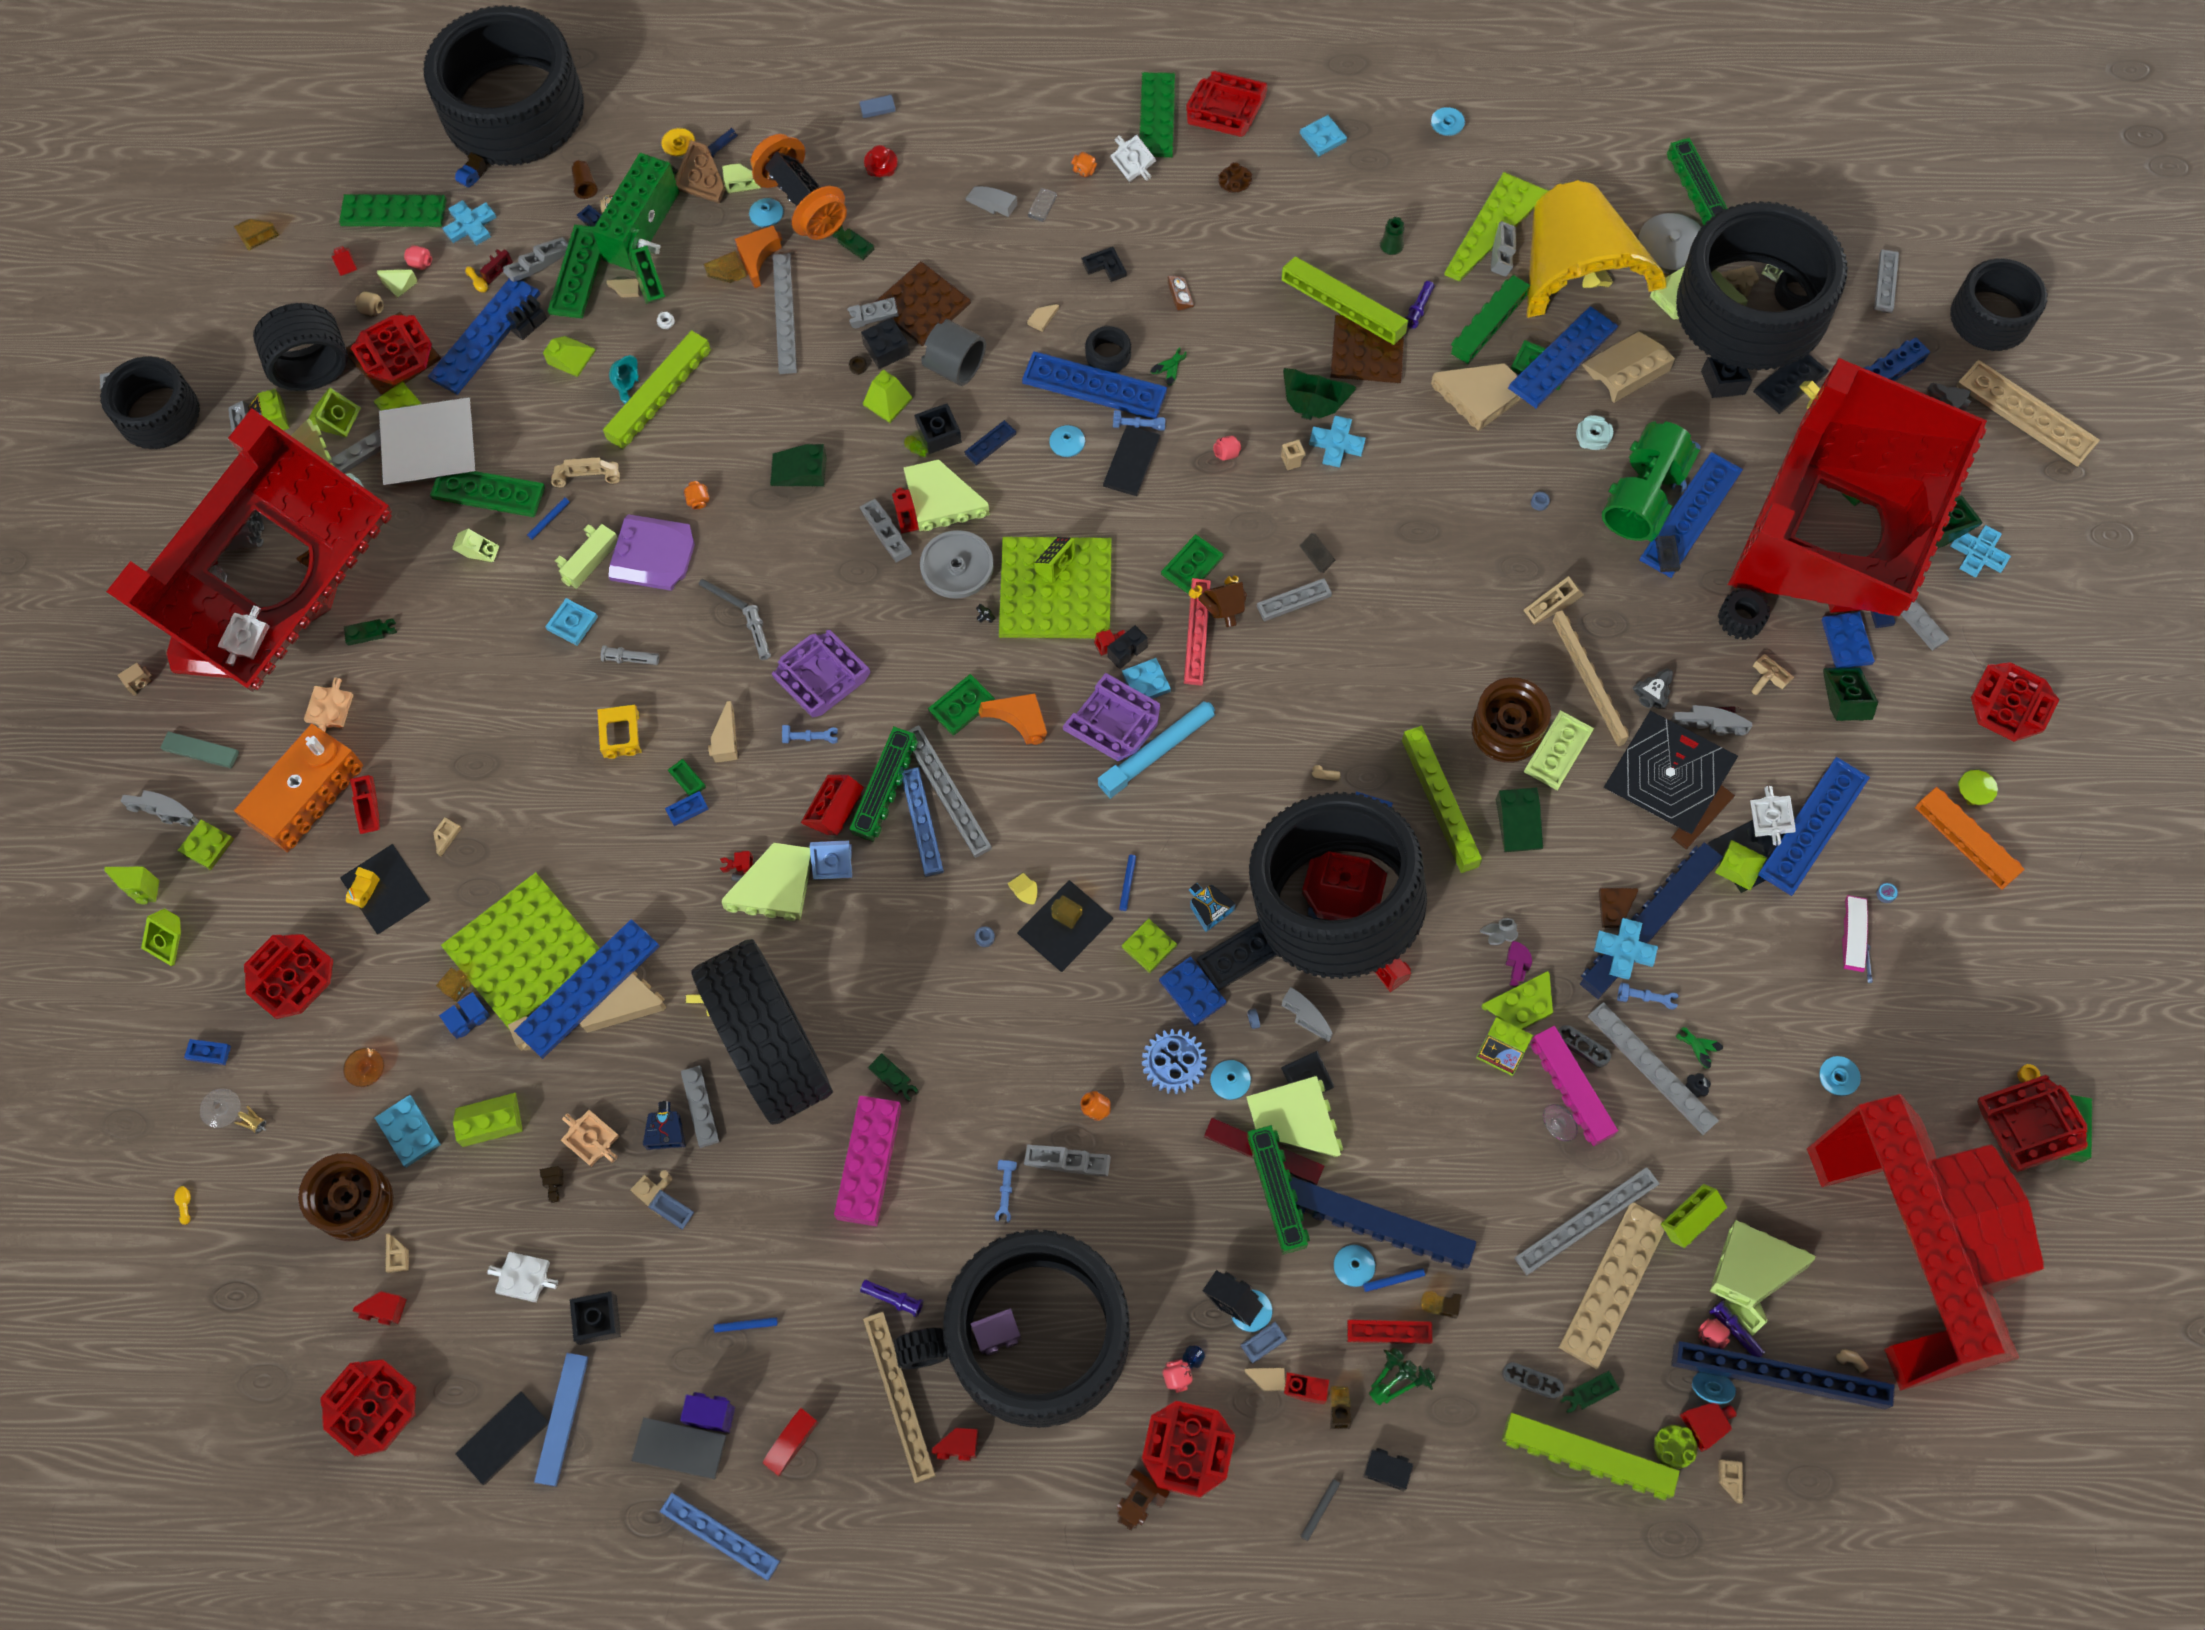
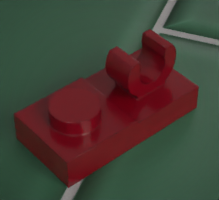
M496 249L497 256L492 257L490 255L491 261L480 270L481 276L487 284L492 283L503 272L504 266L513 263L509 252L505 249L502 251Z

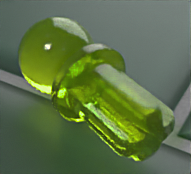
M912 435L904 439V446L907 449H910L914 454L926 457L928 450L922 445L920 440H917Z

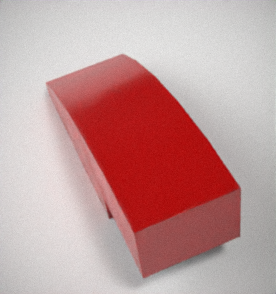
M366 775L350 779L354 796L352 801L360 834L380 830L378 802L373 776Z
M800 1407L762 1463L776 1475L780 1476L806 1443V1439L819 1422Z

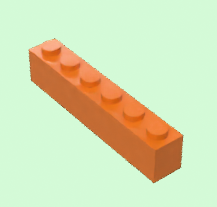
M1938 787L1934 788L1916 805L1915 809L2001 890L2025 870L2018 860L2012 858L2003 846L1996 843L1988 832L1981 829L1973 818L1965 814L1962 808L1949 799L1948 795Z

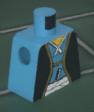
M1195 883L1189 889L1190 893L1194 896L1190 901V907L1205 932H1208L1235 911V903L1214 885H1209L1203 890L1198 883Z

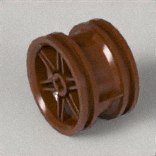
M1508 677L1491 683L1480 696L1472 720L1471 731L1475 744L1486 756L1500 762L1514 763L1530 757L1536 752L1542 742L1544 733L1549 725L1551 718L1549 700L1543 690L1525 679ZM1526 712L1530 713L1531 717H1527Z
M336 1153L317 1161L307 1171L299 1188L298 1200L300 1210L310 1224L335 1239L347 1242L359 1241L376 1233L390 1216L394 1195L388 1178L369 1162L354 1154ZM357 1175L360 1176V1180L358 1182H356ZM336 1179H339V1181L333 1185V1182ZM325 1198H328L329 1204L324 1205Z

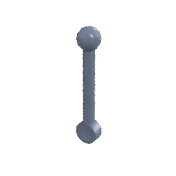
M1867 944V980L1868 983H1873L1869 956V950L1871 947L1869 944Z

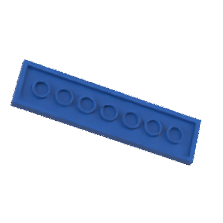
M509 278L428 375L429 380L458 395L511 331L509 327L511 324L506 318V314L508 312L513 313L515 306L522 310L519 303L521 301L526 302V297L529 294L537 299L541 295L540 291L521 280L513 282Z
M1590 306L1510 383L1508 389L1537 409L1617 330L1618 325Z
M1035 351L1032 353L1022 378V384L1151 419H1157L1167 392V387Z
M1711 452L1666 518L1659 535L1650 542L1640 557V561L1672 578L1743 469Z
M1836 757L1794 819L1796 832L1784 834L1781 844L1776 846L1758 875L1792 896L1870 777Z
M631 919L521 1023L514 1032L543 1059L660 947L659 944Z

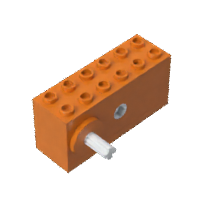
M311 723L236 807L234 812L248 826L288 853L297 845L299 839L310 830L312 824L321 818L326 808L335 802L340 792L348 787L350 779H353L354 776L361 772L364 765L351 749Z

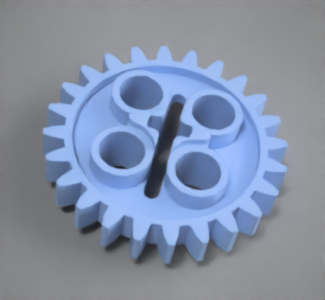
M1171 1029L1169 1035L1164 1030L1163 1037L1156 1034V1041L1150 1039L1149 1043L1151 1046L1145 1045V1050L1148 1053H1142V1057L1147 1059L1142 1061V1066H1147L1143 1069V1073H1150L1147 1076V1081L1153 1079L1152 1086L1154 1087L1159 1084V1091H1162L1164 1087L1167 1088V1094L1170 1093L1171 1089H1174L1175 1094H1178V1089L1180 1088L1185 1093L1186 1086L1193 1089L1192 1082L1199 1084L1200 1080L1198 1077H1204V1073L1201 1070H1206V1065L1202 1064L1207 1062V1057L1202 1056L1205 1054V1049L1199 1050L1202 1043L1195 1044L1196 1037L1194 1036L1189 1039V1032L1183 1036L1181 1029L1178 1031V1034H1175L1173 1029ZM1175 1044L1179 1049L1170 1051L1168 1046ZM1186 1057H1191L1194 1060V1062L1192 1064H1186L1184 1063L1183 1059ZM1163 1059L1166 1063L1158 1066L1155 1064V1061ZM1171 1059L1173 1061L1178 1059V1064L1175 1062L1171 1064ZM1172 1072H1178L1181 1076L1177 1079H1173L1170 1076V1074Z

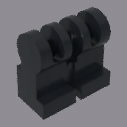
M531 294L526 297V302L521 301L519 303L522 310L515 306L513 313L508 312L506 314V318L511 324L509 326L510 330L522 340L534 331L533 327L538 328L547 320L544 311L540 307V303Z

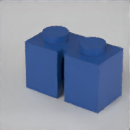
M473 992L457 1002L461 1007L459 1010L453 1005L439 1015L456 1039L466 1036L472 1028L483 1024L491 1016Z

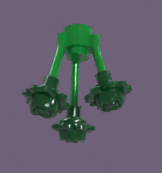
M1396 1348L1384 1349L1388 1361L1384 1365L1385 1368L1378 1379L1371 1385L1373 1389L1369 1392V1395L1379 1406L1383 1402L1387 1404L1393 1398L1415 1386L1424 1385L1432 1390V1384L1436 1381L1435 1375L1430 1368L1423 1369L1419 1366L1417 1377L1416 1365L1411 1360L1403 1361L1405 1356L1401 1351ZM1394 1366H1399V1372L1387 1385L1384 1383L1380 1384L1389 1370H1392ZM1405 1378L1412 1381L1409 1385L1389 1395L1391 1393L1390 1388L1398 1381H1402Z

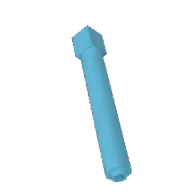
M1201 702L1120 765H1114L1098 777V786L1111 799L1128 786V782L1213 718L1215 716L1213 705L1210 702Z

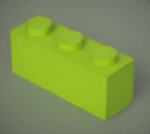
M1703 1184L1661 1223V1226L1671 1242L1685 1248L1728 1207L1717 1189Z

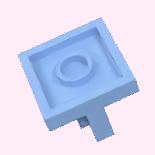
M849 841L810 842L813 880L852 878V844H849Z

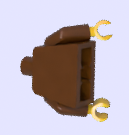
M1228 576L1224 581L1225 585L1205 590L1204 593H1201L1202 587L1196 585L1194 589H1190L1189 596L1193 599L1198 598L1214 618H1224L1226 627H1232L1237 625L1235 615L1245 610L1247 593L1243 589V582H1238L1237 576L1232 578Z

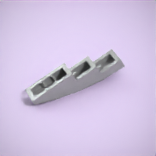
M561 237L536 245L533 252L519 256L518 262L504 266L503 272L513 282L529 277L565 256L568 242Z
M876 499L860 506L863 515L895 562L912 554L910 548L903 541L901 534L892 524L891 518Z
M1027 1145L1024 1165L1048 1170L1108 1177L1111 1156L1080 1150H1068L1065 1147Z

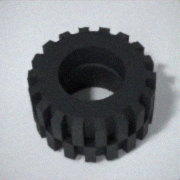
M1741 588L1737 589L1736 592L1732 591L1725 598L1719 610L1718 618L1720 619L1719 625H1723L1722 630L1727 631V635L1730 637L1734 635L1735 639L1742 637V640H1746L1748 637L1751 639L1755 635L1760 634L1770 617V606H1767L1768 601L1767 599L1763 600L1764 596L1762 594L1758 595L1756 594L1757 591L1753 590L1751 592L1748 588H1745L1743 591ZM1736 610H1745L1752 618H1743L1738 615Z
M936 1327L925 1328L905 1333L896 1338L893 1342L898 1367L902 1369L923 1368L938 1364L949 1358L944 1342V1329Z

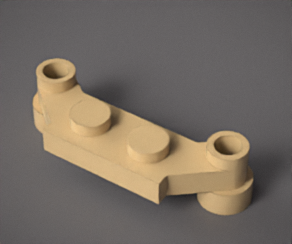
M594 457L564 460L563 464L554 467L551 484L555 487H564L566 485V477L605 474L606 482L615 484L620 481L618 463H608Z

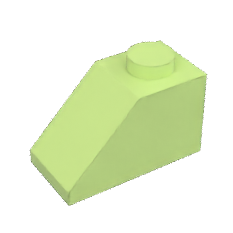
M741 164L722 166L727 193L761 188L753 180L752 171Z

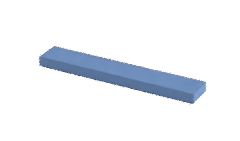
M917 767L904 770L902 774L903 785L924 875L927 877L944 873L920 769Z
M566 1354L534 1483L557 1487L589 1358L587 1356Z
M674 1493L670 1494L660 1510L668 1518L767 1581L770 1580L781 1562Z

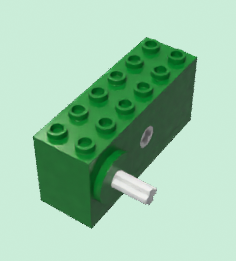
M643 153L638 154L592 230L603 261L634 271L628 255L630 250L648 246L650 253L659 254L660 245L651 241L679 195L670 162Z

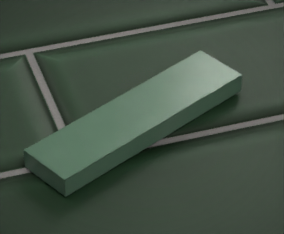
M169 731L160 747L163 751L232 769L239 754V751L233 748Z

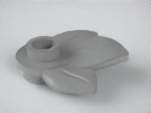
M1503 918L1499 921V924L1491 923L1480 930V933L1489 935L1488 943L1490 945H1499L1505 940L1512 942L1518 938L1517 924L1511 918Z

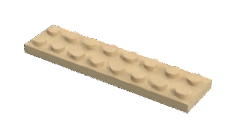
M1977 360L1956 385L1960 389L1964 388L1971 391L1970 396L2077 467L2100 441L1980 360Z
M1634 1202L1627 1207L1558 1348L1596 1369L1599 1367L1665 1231L1661 1226L1665 1219Z

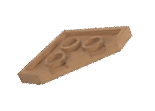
M691 140L675 178L678 190L720 204L726 188L710 151L706 145Z

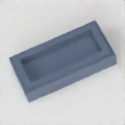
M892 95L859 102L863 118L896 112Z
M659 1189L648 1205V1208L681 1230H683L694 1213L661 1189Z
M1274 1322L1241 1344V1348L1253 1364L1287 1341V1338L1277 1323Z

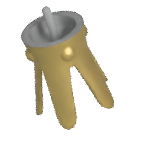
M247 1106L249 1110L248 1115L238 1112V1115L245 1121L235 1122V1124L249 1128L255 1134L260 1133L262 1130L266 1131L264 1128L266 1120L258 1117L249 1106Z

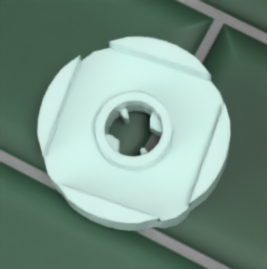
M1596 415L1586 417L1578 424L1576 430L1579 445L1582 448L1591 450L1607 448L1613 436L1612 425L1608 424L1603 417ZM1592 430H1596V433H1599V435L1591 434Z

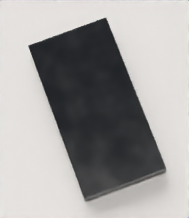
M1808 354L1796 363L1792 362L1791 365H1785L1777 369L1758 385L1753 392L1778 414H1781L1805 394L1799 387L1804 381H1813L1816 384L1828 374L1829 370Z
M1126 425L1103 482V487L1138 496L1160 440V435Z
M1258 921L1197 957L1196 960L1212 984L1220 991L1278 955L1268 944Z
M520 1391L455 1454L482 1485H485L549 1424V1421L526 1395Z

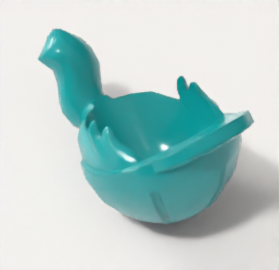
M632 355L616 360L609 369V379L612 385L618 389L620 400L624 404L631 398L628 390L634 387L635 381H639L638 362L636 357Z

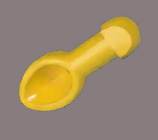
M467 267L465 272L473 280L475 289L479 292H486L488 289L487 282L483 278L478 277L472 267Z
M180 1186L175 1192L174 1200L179 1206L180 1223L187 1225L191 1220L188 1212L191 1195L186 1187Z

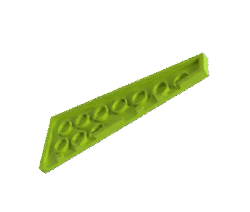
M1503 172L1445 270L1444 275L1461 281L1473 270V267L1479 261L1481 262L1487 253L1493 250L1499 222L1502 221L1517 227L1524 218L1529 216V213L1535 208L1537 201L1548 190Z

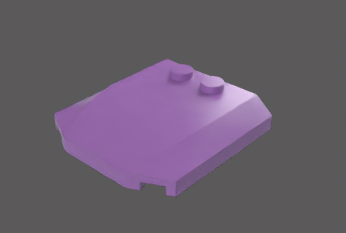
M628 514L624 518L609 565V579L611 581L672 591L674 585L686 576L695 546L690 525Z
M826 630L825 634L816 635L815 633L809 635L784 654L778 661L779 665L776 671L772 672L773 678L811 717L823 715L863 684L870 674V669L831 630Z
M1105 673L1095 685V691L1076 714L1073 713L1063 725V730L1114 760L1120 761L1136 753L1157 727L1160 703Z

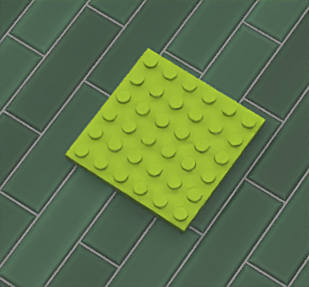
M1003 537L999 638H1095L1096 633L1109 630L1112 538L1070 537L1074 539L1075 558L1059 577L1051 583L1035 572L1034 561L1039 554L1042 555L1047 545L1057 537Z
M536 872L441 944L442 948L508 1029V1024L523 1017H529L600 949Z

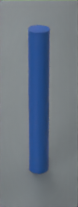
M564 497L527 536L533 540L570 503L569 500Z
M1129 855L1119 906L1121 911H1127L1136 861L1135 855Z
M1423 1268L1365 1283L1363 1288L1365 1292L1423 1277L1425 1272Z
M774 1317L714 1324V1332L778 1326V1319Z

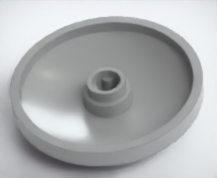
M1660 214L1652 217L1642 226L1638 240L1664 273L1673 274L1685 266L1690 248L1701 226L1693 219L1681 214Z
M960 530L948 531L933 538L925 546L920 558L921 575L926 585L938 595L955 599L974 595L983 589L989 582L994 567L992 552L987 543L973 533Z

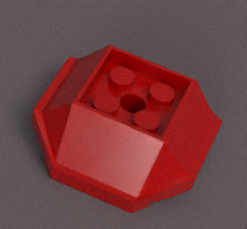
M392 315L361 331L351 349L368 377L395 385L426 369L432 343L415 315Z
M2011 662L1987 665L1971 695L1978 724L2013 742L2042 733L2046 729L2059 702V698L2054 694L2046 679Z
M1328 851L1320 857L1310 859L1302 895L1312 907L1317 918L1332 921L1350 919L1372 910L1381 903L1387 873L1374 863L1372 859Z
M303 934L272 935L244 964L246 994L275 1019L302 1014L330 985L333 959ZM294 975V978L288 981L289 977Z
M385 1360L349 1363L320 1397L323 1430L356 1457L385 1452L415 1416L416 1386ZM374 1403L375 1410L369 1414L368 1408Z
M1175 1401L1151 1415L1141 1460L1157 1488L1201 1498L1226 1481L1235 1434L1218 1410ZM1190 1445L1193 1447L1194 1452L1187 1455L1182 1451V1447Z

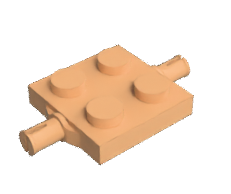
M335 677L332 686L328 688L314 686L304 717L305 722L318 725V728L324 732L326 728L331 727L343 729L353 698L352 692L339 689L342 682L340 678Z
M588 1110L577 1120L568 1113L565 1115L568 1119L562 1118L570 1128L561 1141L590 1167L603 1156L610 1160L611 1163L615 1162L614 1159H617L618 1156L610 1148L620 1136L594 1113Z

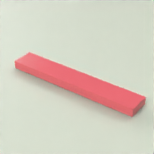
M1192 578L1191 588L1194 589L1196 585H1200L1202 587L1201 593H1204L1205 590L1210 589L1211 580ZM1191 597L1183 684L1202 686L1208 609L1198 598L1193 599Z

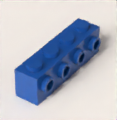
M1915 337L1911 341H1905L1897 350L1895 348L1892 349L1886 357L1878 358L1872 366H1866L1864 369L1896 381L1924 363L1930 351Z

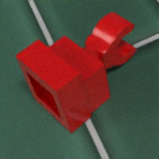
M1110 629L1096 633L1094 643L1101 656L1107 654V647L1126 633L1125 630H1121L1114 635Z
M750 851L735 852L734 860H729L725 857L720 859L722 863H728L726 867L720 868L723 873L729 872L734 868L738 872L743 871L746 873L753 866V856Z

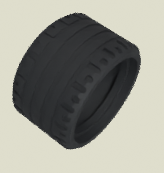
M2005 258L1983 261L1969 272L1953 299L1952 306L1950 307L1951 322L1957 333L1973 346L1991 351L2009 350V348L2018 346L2027 338L2044 312L2048 301L2047 289L2041 277L2021 262ZM1993 292L2006 297L2017 306L2022 317L2005 318L1989 312L1979 303L1975 293Z
M292 303L280 306L263 316L253 331V340L267 379L279 388L291 391H309L321 388L338 378L348 363V353L335 317L321 306L309 303ZM313 344L301 350L288 351L300 345Z
M143 356L130 359L116 367L107 376L101 388L100 402L105 414L123 437L137 447L160 449L174 445L191 432L199 418L200 404L196 394L176 366L163 358ZM161 388L173 389L170 400L157 412L140 418L128 417L132 405L144 394Z

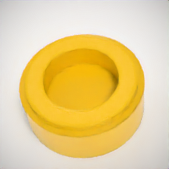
M2026 1064L2018 1070L2017 1076L2019 1081L2023 1083L2040 1077V1071L2036 1066Z

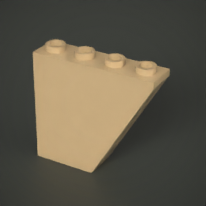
M1505 363L1436 372L1433 374L1431 382L1434 390L1444 396L1446 402L1451 403L1456 408V411L1463 415L1469 424L1478 431L1522 400L1521 397L1508 389L1510 383L1517 375Z
M634 971L579 1025L588 1033L664 1011L666 1009L663 1003L665 999L657 991L653 993L650 990L651 986L644 979L640 981L636 977L638 975L637 972Z

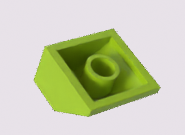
M563 336L552 339L543 351L548 365L578 377L596 350L593 347Z
M882 370L871 382L863 401V406L891 423L909 404L912 396L896 377Z
M329 388L314 406L308 419L311 420L313 425L317 424L323 432L347 437L361 407Z
M1731 840L1715 873L1751 890L1767 857Z
M165 908L147 916L141 949L168 965L174 966L181 935L180 917Z

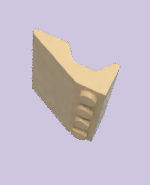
M1638 331L1582 363V366L1594 380H1601L1610 391L1611 400L1615 403L1669 372L1675 358L1663 345Z

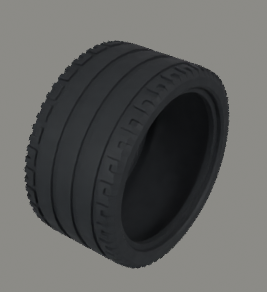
M495 5L494 7L488 6L484 9L479 8L477 11L473 10L471 13L459 16L457 20L454 19L451 24H447V27L443 28L442 32L438 33L437 37L432 40L433 43L429 45L430 49H427L423 67L426 87L445 132L452 143L462 153L464 152L465 155L468 156L472 152L483 158L485 164L490 163V165H523V163H531L530 161L533 160L537 161V159H542L545 155H550L553 151L555 152L558 147H562L563 143L568 141V138L572 137V133H575L584 110L582 86L563 34L544 15H540V13L534 12L531 9L527 10V8L513 7L512 5ZM530 65L549 72L544 83L533 94L512 105L483 108L461 101L473 82L487 72L500 67Z
M1754 201L1751 203L1746 202L1743 205L1737 204L1735 207L1731 206L1729 209L1722 210L1721 213L1718 212L1710 220H1707L1705 225L1698 231L1692 243L1676 297L1677 316L1679 317V322L1682 323V329H1685V334L1689 335L1690 341L1693 340V344L1698 346L1701 351H1705L1706 355L1712 356L1711 358L1718 359L1721 363L1725 362L1726 365H1734L1733 367L1736 368L1738 366L1741 369L1749 368V370L1782 368L1785 365H1791L1792 362L1796 363L1799 359H1803L1805 355L1810 354L1828 329L1847 279L1848 267L1846 255L1843 254L1844 249L1841 248V243L1837 241L1838 238L1833 235V231L1829 230L1827 225H1823L1821 220L1818 221L1817 217L1809 215L1810 213L1803 212L1802 209L1769 201L1767 203L1763 201L1756 203ZM1741 261L1769 264L1792 276L1804 289L1809 302L1801 307L1779 312L1752 309L1727 296L1716 284L1711 272L1723 265Z
M1334 792V794L1325 793V795L1317 794L1316 797L1310 796L1306 800L1301 799L1300 802L1293 803L1291 807L1287 806L1283 812L1280 811L1278 816H1274L1271 819L1272 821L1266 824L1265 829L1261 830V835H1258L1257 842L1254 843V849L1251 851L1249 864L1250 886L1262 932L1272 950L1279 957H1282L1283 961L1288 962L1292 967L1295 966L1299 971L1303 970L1306 974L1312 973L1316 977L1320 975L1321 978L1330 977V979H1334V977H1339V979H1343V977H1348L1349 979L1352 976L1361 977L1362 974L1368 975L1369 972H1376L1379 968H1385L1387 964H1392L1394 959H1399L1400 955L1404 954L1406 949L1412 946V942L1416 940V935H1419L1425 920L1427 892L1423 857L1417 836L1411 825L1406 822L1404 817H1401L1398 811L1395 812L1394 808L1388 807L1386 803H1381L1378 799L1374 800L1370 796L1364 797L1363 794H1347V792L1339 794L1338 792ZM1328 851H1350L1370 855L1388 865L1399 877L1391 893L1378 906L1350 919L1329 921L1310 918L1294 911L1280 899L1281 891L1288 878L1300 866L1310 861V859L1321 856Z
M1038 1229L1024 1230L1023 1233L1017 1231L1007 1234L1005 1238L999 1237L993 1242L988 1243L989 1246L986 1248L982 1247L973 1255L971 1260L969 1259L960 1270L961 1273L957 1274L951 1286L943 1319L944 1342L951 1365L970 1397L988 1413L1005 1422L1024 1427L1044 1428L1062 1425L1073 1419H1078L1089 1410L1095 1408L1109 1394L1119 1379L1126 1362L1130 1339L1128 1304L1122 1285L1113 1269L1106 1263V1260L1083 1241L1075 1240V1237L1064 1233L1057 1234V1231L1043 1230L1041 1232ZM1032 1267L1058 1269L1081 1280L1098 1299L1106 1319L1104 1343L1090 1369L1073 1384L1046 1394L1019 1393L1001 1386L980 1368L974 1358L971 1345V1323H973L976 1310L985 1294L1005 1276Z

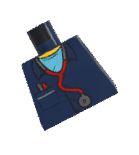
M669 1101L659 1102L658 1112L648 1114L643 1146L647 1150L686 1147L681 1117L677 1111H671V1102Z

